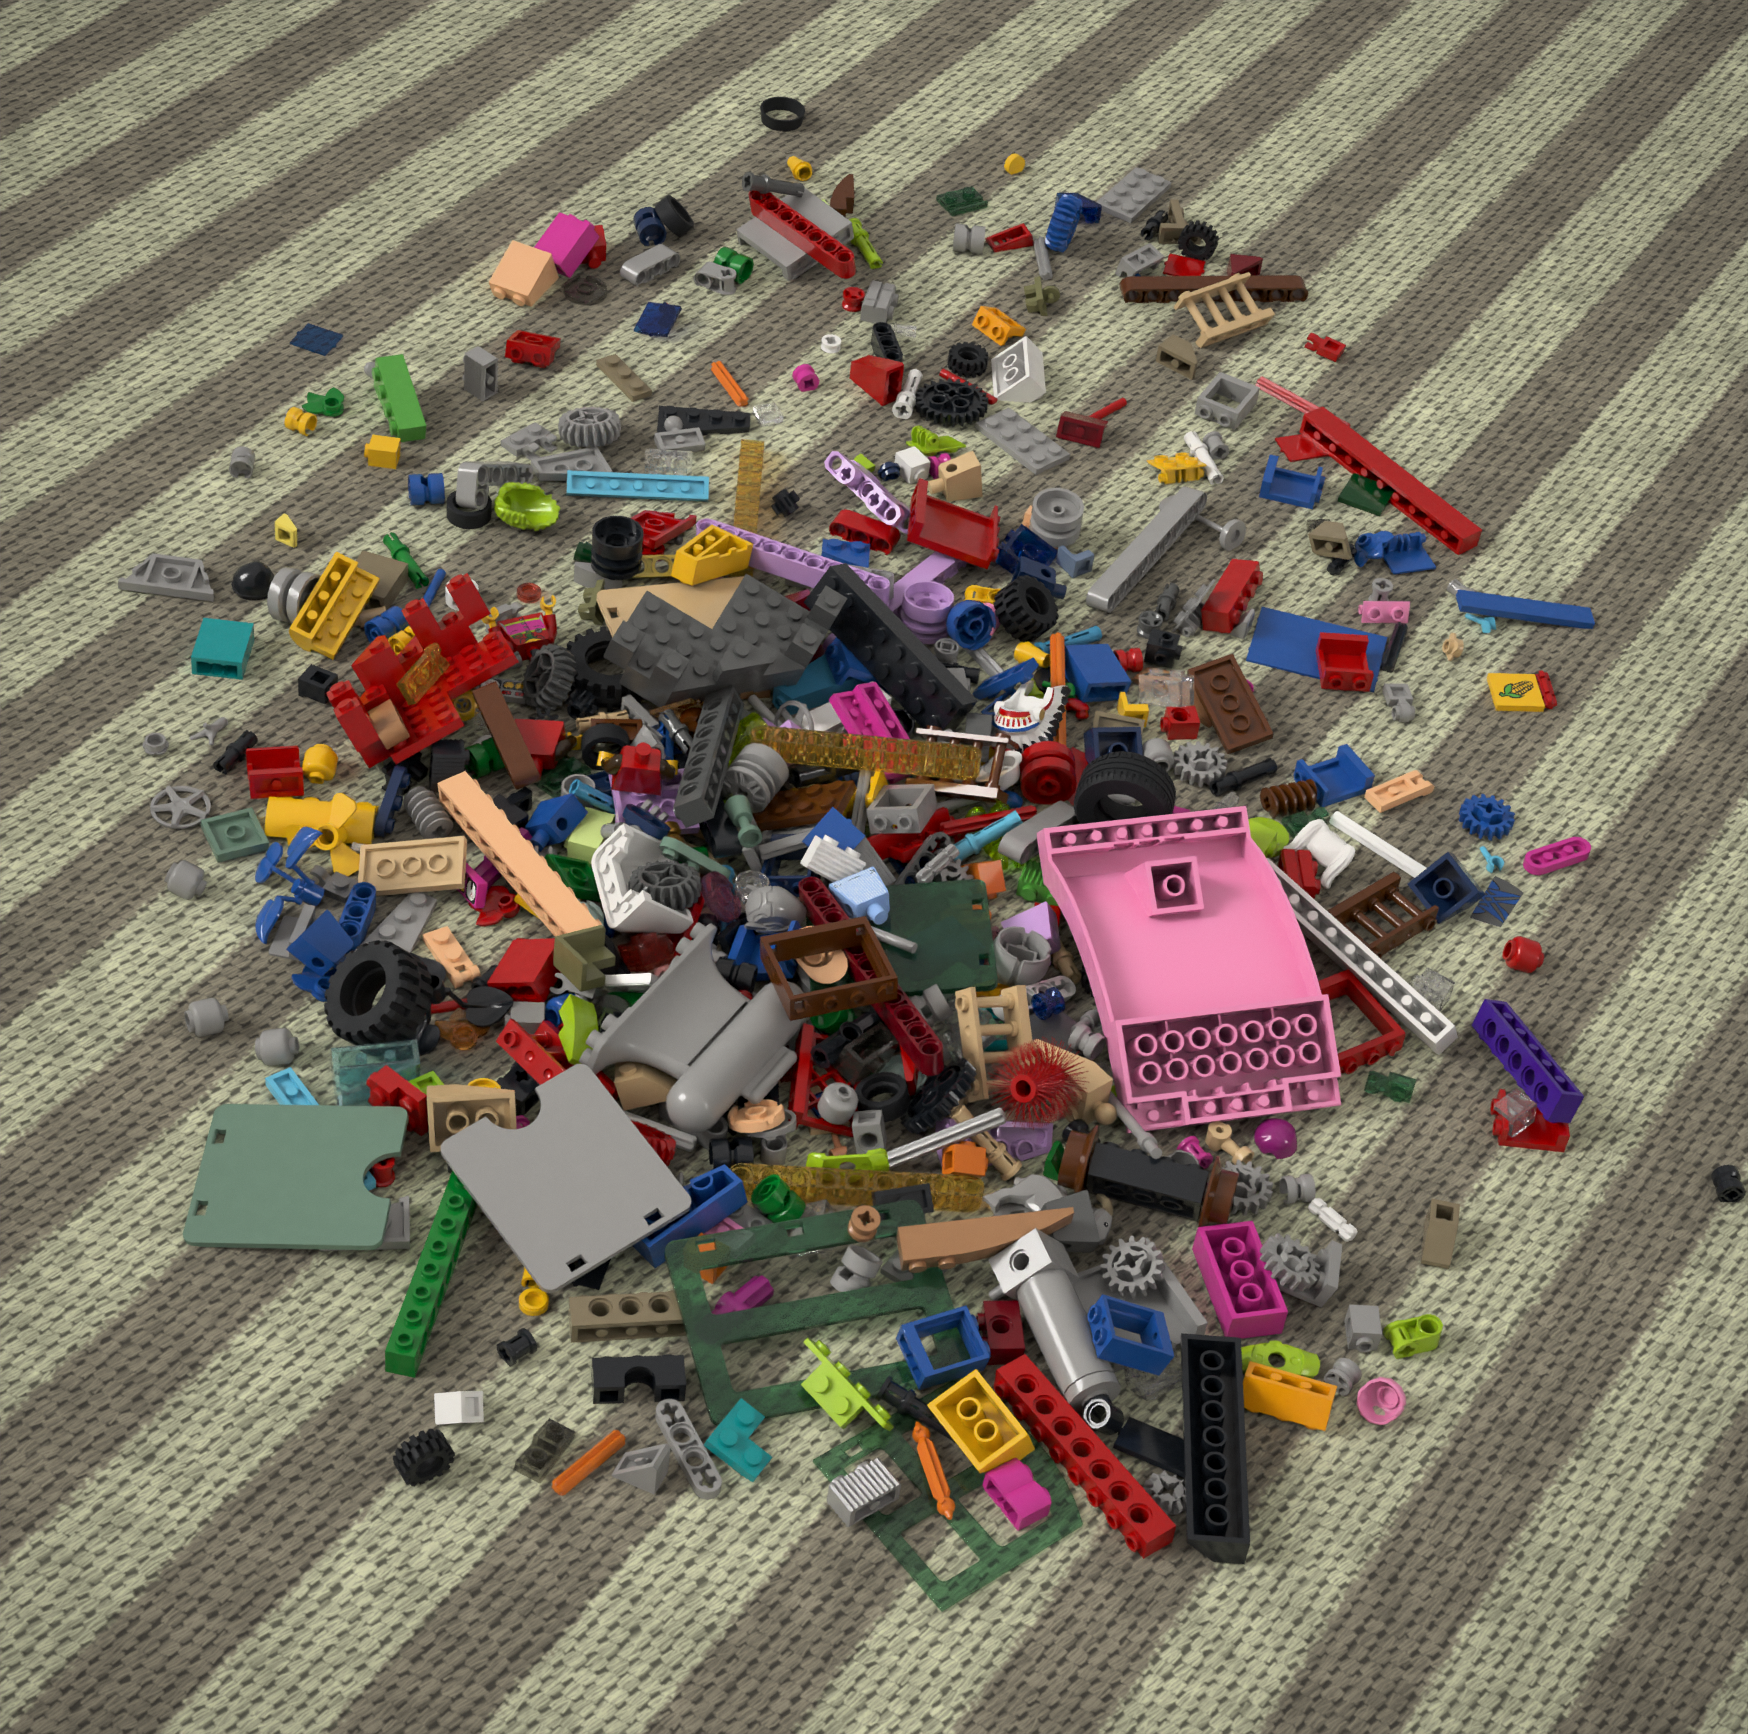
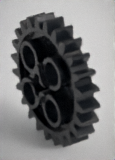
M948 378L947 382H944L942 379H939V383L931 381V385L924 384V388L919 387V391L916 392V412L920 413V417H926V421L934 420L935 425L939 422L943 426H946L947 423L951 424L952 427H955V424L963 427L965 422L971 425L972 420L978 422L979 417L984 418V413H987V393L982 392V388H976V384L968 385L969 381L960 383V379H957L955 382H952L951 378Z
M958 1058L955 1062L952 1060L948 1066L944 1065V1069L940 1074L927 1078L924 1085L919 1086V1091L911 1096L913 1099L910 1101L908 1110L900 1117L902 1120L900 1123L912 1134H919L921 1131L925 1132L929 1126L933 1128L937 1121L941 1122L947 1115L951 1114L953 1107L959 1105L958 1101L966 1097L965 1092L972 1088L970 1084L976 1080L974 1078L977 1074L975 1072L976 1068L965 1058L962 1060Z

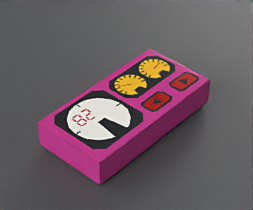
M466 862L465 888L457 890L474 908H484L488 883Z

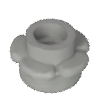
M151 733L145 737L142 746L145 749V753L149 755H162L167 751L169 743L163 734Z

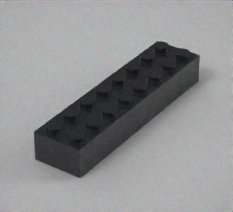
M846 563L830 566L805 599V605L811 610L825 586L845 596L847 600L829 630L840 639L923 729H927V726H936L942 728V731L949 728L954 732L967 716V713L978 702L977 699Z

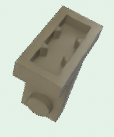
M1170 199L1168 208L1169 223H1160L1159 244H1178L1182 230L1186 225H1189L1187 220H1184V209L1180 207L1179 200ZM1191 237L1194 244L1200 245L1201 238Z

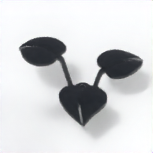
M411 953L425 963L432 980L430 986L433 988V997L429 999L431 1004H440L446 996H450L462 1008H467L465 1014L467 1020L477 1027L494 1025L513 1006L514 1001L510 995L502 990L487 986L470 990L467 994L468 1003L463 1002L451 991L450 987H445L446 971L439 962ZM431 1006L430 1010L426 1011L424 1023L422 1026L419 1025L417 1027V1033L412 1038L408 1037L406 1039V1046L403 1048L395 1047L397 1057H420L430 1053L437 1046L441 1032L437 1026L429 1024L431 1021Z

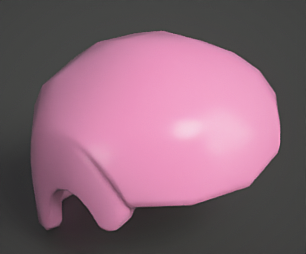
M1378 1377L1370 1380L1359 1389L1356 1405L1360 1415L1369 1423L1385 1425L1402 1414L1406 1405V1396L1402 1387L1392 1378ZM1378 1406L1382 1408L1385 1415L1375 1414L1373 1407Z

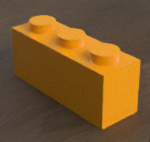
M1250 1361L1243 1380L1244 1408L1253 1413L1260 1412L1274 1416L1281 1421L1302 1424L1308 1429L1325 1431L1337 1386Z

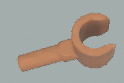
M832 1133L834 1149L829 1150V1156L846 1155L847 1147L841 1145L838 1134Z

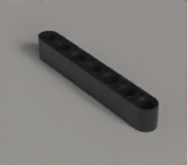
M685 754L674 755V760L678 761V769L685 768L688 758ZM721 795L714 818L699 823L700 830L714 859L742 854V845L738 839L739 832L724 810L725 803Z

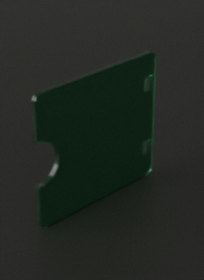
M970 879L886 886L890 904L888 918L880 925L875 924L873 920L869 921V923L873 927L918 944L916 952L910 953L879 941L898 977L899 986L908 997L915 995L923 996V991L935 984L938 985L942 994H954L956 991L969 987H975L976 992L991 991L997 987L998 977L987 889L984 881ZM981 903L982 910H973L972 904ZM806 916V926H813ZM988 958L989 965H979V959ZM847 971L839 981L832 984H821L810 978V992L855 982Z

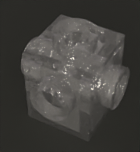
M1427 967L1421 975H1415L1410 986L1440 1012L1448 1003L1455 982Z

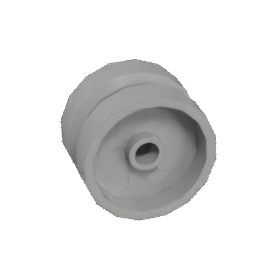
M1048 488L1039 492L1034 497L1029 525L1031 535L1037 542L1045 546L1057 548L1062 545L1066 547L1073 544L1079 538L1084 513L1082 499L1076 493L1063 488Z
M290 567L282 568L274 576L268 591L267 606L271 617L278 621L293 623L321 576Z

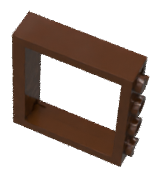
M866 916L760 937V959L790 1021L897 999L898 977ZM861 945L878 978L794 995L778 962Z

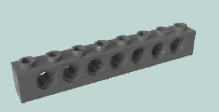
M733 685L707 694L673 805L676 818L682 821L685 828L714 818L745 705Z

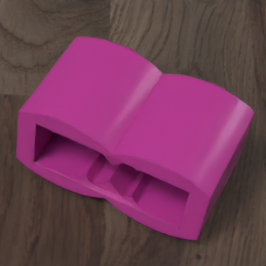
M1014 1458L985 1473L982 1484L984 1490L1017 1531L1048 1516L1052 1504L1051 1496L1045 1487H1041L1033 1480L1032 1471L1026 1464Z

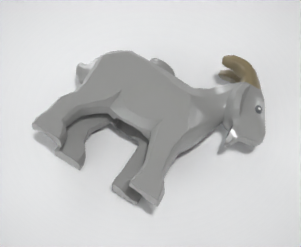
M1031 1174L1025 1178L1016 1177L1013 1187L1002 1188L994 1193L987 1194L983 1197L982 1201L989 1204L994 1213L992 1216L1040 1211L1045 1203L1068 1196L1063 1186H1057L1048 1177ZM1097 1194L1096 1199L1102 1205L1095 1204V1208H1092L1101 1241L1099 1245H1103L1111 1229L1113 1205L1108 1197L1103 1194Z

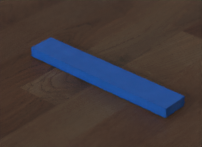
M1459 589L1456 594L1460 612L1583 629H1593L1595 625L1591 608Z

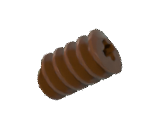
M1312 779L1298 781L1297 783L1291 782L1288 785L1281 784L1279 786H1271L1270 788L1265 787L1260 792L1262 807L1269 812L1272 818H1277L1278 813L1281 816H1286L1288 812L1293 815L1297 810L1299 813H1303L1306 808L1308 811H1313L1317 799V788Z

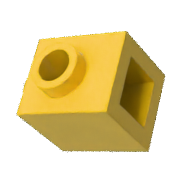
M372 435L370 444L366 443L364 457L368 458V466L389 469L397 468L401 455V438Z

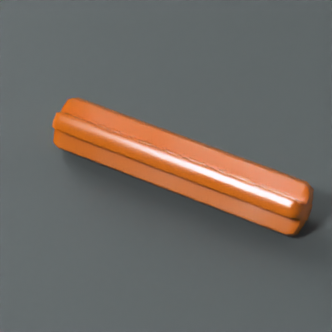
M721 361L713 362L711 364V371L736 405L739 407L748 405L747 401L749 398Z
M619 1430L612 1431L552 1481V1489L560 1496L568 1493L625 1445V1436Z

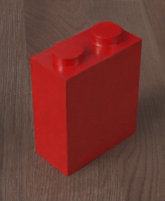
M555 938L513 940L488 980V987L504 991L512 997L514 1002H545L551 992L550 988L558 980L555 977V973H561L553 965Z

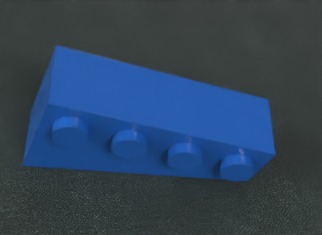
M725 1164L691 1179L690 1184L683 1187L691 1197V1208L687 1213L632 1245L654 1268H657L681 1251L690 1240L694 1241L700 1233H706L748 1202L743 1181ZM657 1211L645 1218L648 1225H651L662 1218V1216Z

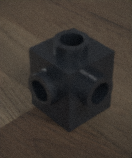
M1152 628L1147 642L1144 662L1172 669L1175 659L1180 660L1183 646L1179 645L1181 635Z

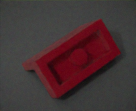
M1064 411L1060 416L1056 437L1100 448L1108 421Z

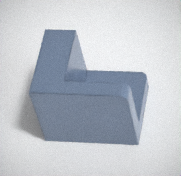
M1064 545L1058 547L1056 563L1072 578L1092 571L1094 554L1090 550L1072 554Z

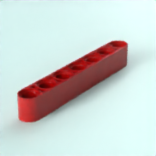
M754 190L749 192L751 213L838 277L848 279L856 274L854 253L849 248L770 192L766 194H760Z

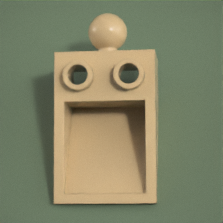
M1038 1039V1042H1037V1044L1035 1045V1051H1036V1054H1037V1056H1038V1058H1039L1040 1054L1038 1055L1037 1047H1036V1046L1039 1044V1039ZM1042 1041V1048H1043V1052H1044V1055H1045L1046 1052L1044 1051V1046H1043V1041ZM1047 1043L1048 1052H1051V1054H1052L1051 1049H1052L1053 1045H1051V1047H1050V1044H1049V1047H1048V1043ZM1054 1046V1047H1055V1051H1056L1055 1055H1056L1057 1052H1058V1050H1059V1047L1057 1048L1056 1046ZM1060 1048V1050H1061V1052H1062L1060 1058H1061L1063 1055H1065L1064 1058H1065L1066 1056H1068V1057L1062 1062V1063H1064L1073 1053H1071V1052L1069 1053V1051H1067V1053L1064 1054V1053L1066 1052V1050H1063V1049ZM1075 1055L1071 1059L1074 1062L1067 1067L1077 1063L1080 1064L1064 1073L1078 1069L1068 1073L1073 1074V1078H1075L1071 1080L1078 1081L1065 1082H1072L1069 1084L1076 1085L1074 1086L1076 1088L1071 1090L1075 1091V1094L1079 1096L1070 1095V1098H1075L1073 1099L1076 1104L1074 1106L1064 1095V1098L1067 1099L1066 1101L1069 1102L1067 1104L1070 1106L1068 1112L1065 1109L1063 1110V1112H1066L1064 1114L1065 1118L1069 1122L1083 1119L1087 1124L1095 1120L1102 1125L1112 1124L1117 1117L1115 1107L1108 1103L1113 1079L1094 1061Z

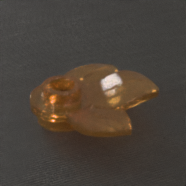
M457 1008L453 1012L449 1021L435 1020V1026L441 1032L440 1037L450 1040V1044L454 1048L469 1050L476 1046L478 1038L489 1032L490 1026H474L467 1020L466 1012L461 1008Z

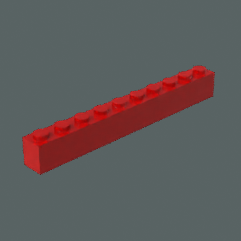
M1322 406L1304 414L1299 433L1325 451L1350 473H1356L1377 481L1376 484L1379 489L1391 486L1395 491L1389 503L1457 555L1478 545L1482 533L1481 528Z

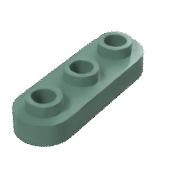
M664 836L659 845V849L663 851L662 855L664 857L695 867V871L705 875V879L714 885H720L721 882L727 883L731 874L728 868L683 842Z

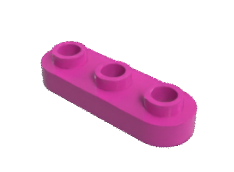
M1571 837L1526 853L1523 867L1530 874L1544 875L1587 860L1591 851V845L1584 838Z

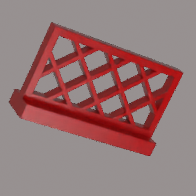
M803 1023L795 1041L794 1052L797 1054V1061L792 1066L787 1110L792 1111L796 1115V1129L800 1124L853 1138V1116L849 1120V1127L829 1123L823 1118L816 1119L807 1116L808 1110L814 1107L818 1110L817 1106L820 1099L816 1098L810 1088L818 1085L824 1091L827 1087L824 1081L833 1078L835 1082L847 1084L855 1090L856 1086L861 1082L864 1045L856 1049L855 1059L849 1062L846 1058H843L839 1061L842 1066L836 1069L832 1066L828 1069L824 1068L828 1073L819 1076L813 1069V1066L816 1064L813 1062L810 1052L815 1043H820L829 1036L813 1032V1025ZM847 1070L854 1080L846 1083L839 1073Z

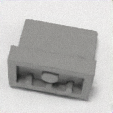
M1332 1240L1325 1249H1321L1315 1255L1314 1262L1320 1265V1268L1317 1270L1320 1272V1276L1310 1289L1306 1288L1301 1292L1296 1287L1293 1291L1287 1284L1284 1286L1280 1285V1279L1275 1278L1279 1290L1322 1308L1338 1289L1342 1244Z

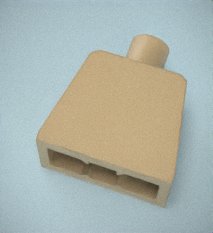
M973 451L941 463L938 466L939 478L928 481L930 494L942 492L947 502L983 497L981 464Z

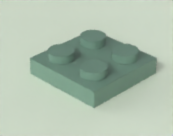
M252 807L201 820V829L218 863L267 851L269 848V841Z

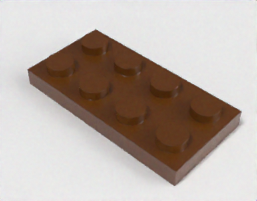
M1233 654L1187 670V675L1227 754L1273 739L1274 733Z
M839 780L830 784H814L810 787L779 791L766 808L761 812L753 813V817L761 832L819 823L832 807L843 814L857 787L853 780L843 782Z

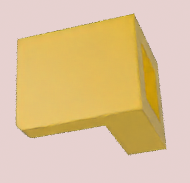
M1120 692L1117 704L1118 714L1145 720L1144 727H1146L1149 715L1148 704H1128L1126 693Z

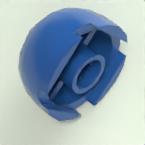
M965 600L957 603L951 608L946 620L947 633L950 638L956 641L962 648L969 650L979 649L988 643L992 637L990 635L992 627L994 629L996 627V618L992 609L976 600Z

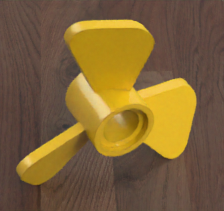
M337 793L332 800L329 823L320 824L315 828V830L323 834L308 849L317 846L321 850H330L334 873L339 872L350 876L359 871L360 854L345 844L347 832L343 825L356 812L357 803L344 793ZM290 824L285 828L288 846L303 826ZM328 830H331L334 834L332 843H329L326 839V832Z

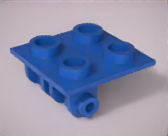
M1424 533L1398 534L1394 536L1395 539L1383 545V559L1393 575L1436 569L1435 564L1422 546V543L1426 542Z

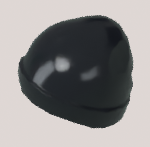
M260 561L244 564L234 574L231 583L232 589L238 597L245 600L256 601L268 598V591L274 574L267 565Z

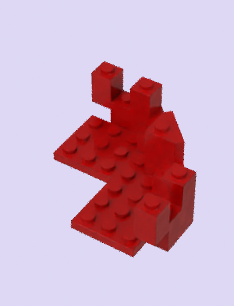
M468 573L453 577L449 584L445 585L459 608L458 612L446 614L443 616L442 621L437 623L424 598L412 600L401 610L415 634L404 649L396 655L386 636H377L353 662L351 667L366 690L360 698L349 680L334 684L330 691L326 692L329 701L334 707L333 710L339 723L368 768L375 766L390 756L395 764H398L465 726L452 700L519 663L501 631L485 635L482 641L478 643L469 628L470 625L491 613ZM391 699L410 737L387 750L378 736L367 711Z

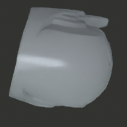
M752 885L745 887V891L749 892L746 902V918L748 923L744 925L745 929L765 934L782 933L788 931L791 921L797 920L801 924L806 917V907L793 894L782 887H756Z

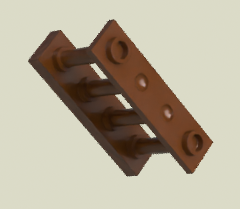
M927 726V729L917 728L916 733L927 739L920 775H917L916 778L906 777L905 785L934 784L936 796L1007 805L1009 794L1000 789L1001 786L998 784L1006 748L1016 750L1019 748V744L1011 740L1010 735L996 733L995 736L949 732L942 731V728L936 726ZM937 741L950 742L943 776L939 778V781H933L930 777ZM960 743L972 745L966 778L962 781V784L954 783L955 781L952 780ZM982 747H996L989 781L985 783V787L977 786L975 781Z
M1395 872L1390 873L1327 910L1380 959L1384 954L1424 930L1426 932L1430 931L1437 922L1436 916L1439 907L1434 905L1424 912L1399 893L1398 888L1401 877ZM1393 900L1413 918L1405 923L1384 906L1382 902ZM1368 910L1371 912L1375 911L1396 929L1386 933L1363 913ZM1350 921L1358 922L1375 936L1377 940L1368 944L1345 924Z

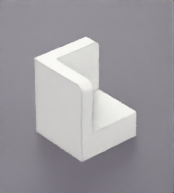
M457 1391L434 1394L435 1423L437 1425L484 1422L483 1391Z

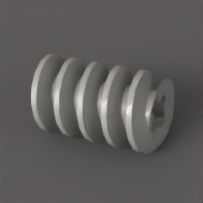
M418 786L405 795L403 806L424 839L444 838L451 833L453 822L433 791L427 790L423 786Z

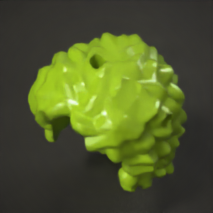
M504 483L494 501V510L497 517L501 518L506 524L521 528L522 530H544L546 527L556 524V520L559 519L560 506L556 505L557 501L552 499V494L545 495L543 489L530 483Z

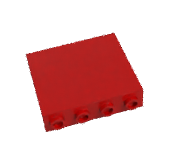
M919 478L911 496L907 541L988 569L990 563L996 561L999 553L997 546L1000 540L998 538L1000 527L998 525L1001 516H998V506H994L990 517L927 495L928 481Z

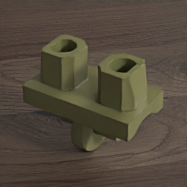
M1041 276L1034 277L1035 284L1024 286L1028 313L1040 311L1041 316H1048L1046 303L1057 302L1060 298V291L1056 286L1052 285L1042 289Z
M604 579L597 580L594 588H585L583 593L585 603L579 604L578 607L582 620H593L595 625L600 626L603 625L604 617L596 599L597 593L605 590Z

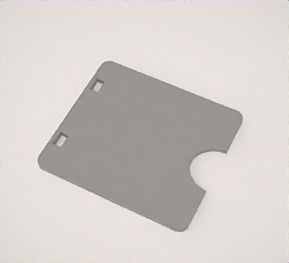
M576 1064L535 1088L541 1108L537 1118L530 1125L520 1129H505L484 1117L449 1137L441 1144V1155L540 1289L546 1293H554L684 1215L691 1208V1197L594 1072L585 1064ZM658 1211L662 1218L648 1225L645 1218ZM582 1258L586 1264L571 1272L568 1265Z

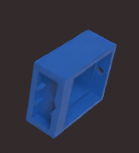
M1103 1294L1095 1305L1090 1307L1087 1318L1090 1323L1097 1358L1160 1376L1174 1358L1163 1312ZM1114 1327L1140 1334L1142 1343L1116 1336Z
M967 1305L901 1325L896 1340L918 1390L967 1376L975 1369L978 1372L985 1370L991 1356L988 1343L982 1340L978 1332L977 1319L973 1314H970ZM957 1327L971 1359L934 1370L920 1338Z

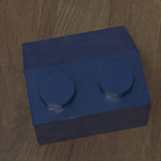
M1097 727L1083 733L1085 758L1088 764L1097 757L1111 752L1124 751L1143 755L1141 727Z
M1450 852L1445 853L1408 883V886L1426 909L1434 905L1439 907L1436 916L1438 924L1468 909L1486 895L1458 858Z

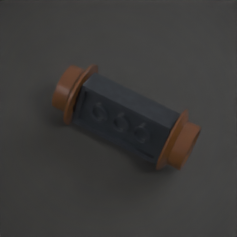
M1096 1125L1089 1134L1071 1130L1064 1150L1057 1185L1073 1189L1075 1193L1084 1191L1087 1185L1088 1193L1103 1194L1110 1199L1198 1221L1200 1216L1198 1227L1227 1224L1239 1173L1222 1169L1220 1156H1216L1210 1180L1207 1183L1209 1171L1204 1170L1200 1165L1188 1164L1186 1166L1176 1163L1170 1157L1161 1156L1158 1159H1154L1152 1156H1148V1153L1139 1149L1129 1151L1121 1149L1119 1145L1112 1142L1098 1143L1100 1125Z

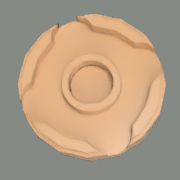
M763 1099L758 1104H752L748 1101L744 1103V1108L738 1109V1106H735L728 1113L729 1127L733 1131L740 1133H755L773 1129L785 1120L784 1106L782 1104L778 1105L774 1100Z

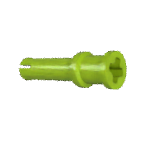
M858 218L849 219L852 222L854 239L851 240V243L859 248L871 269L881 268L883 261L870 243L869 234L862 228L861 221Z

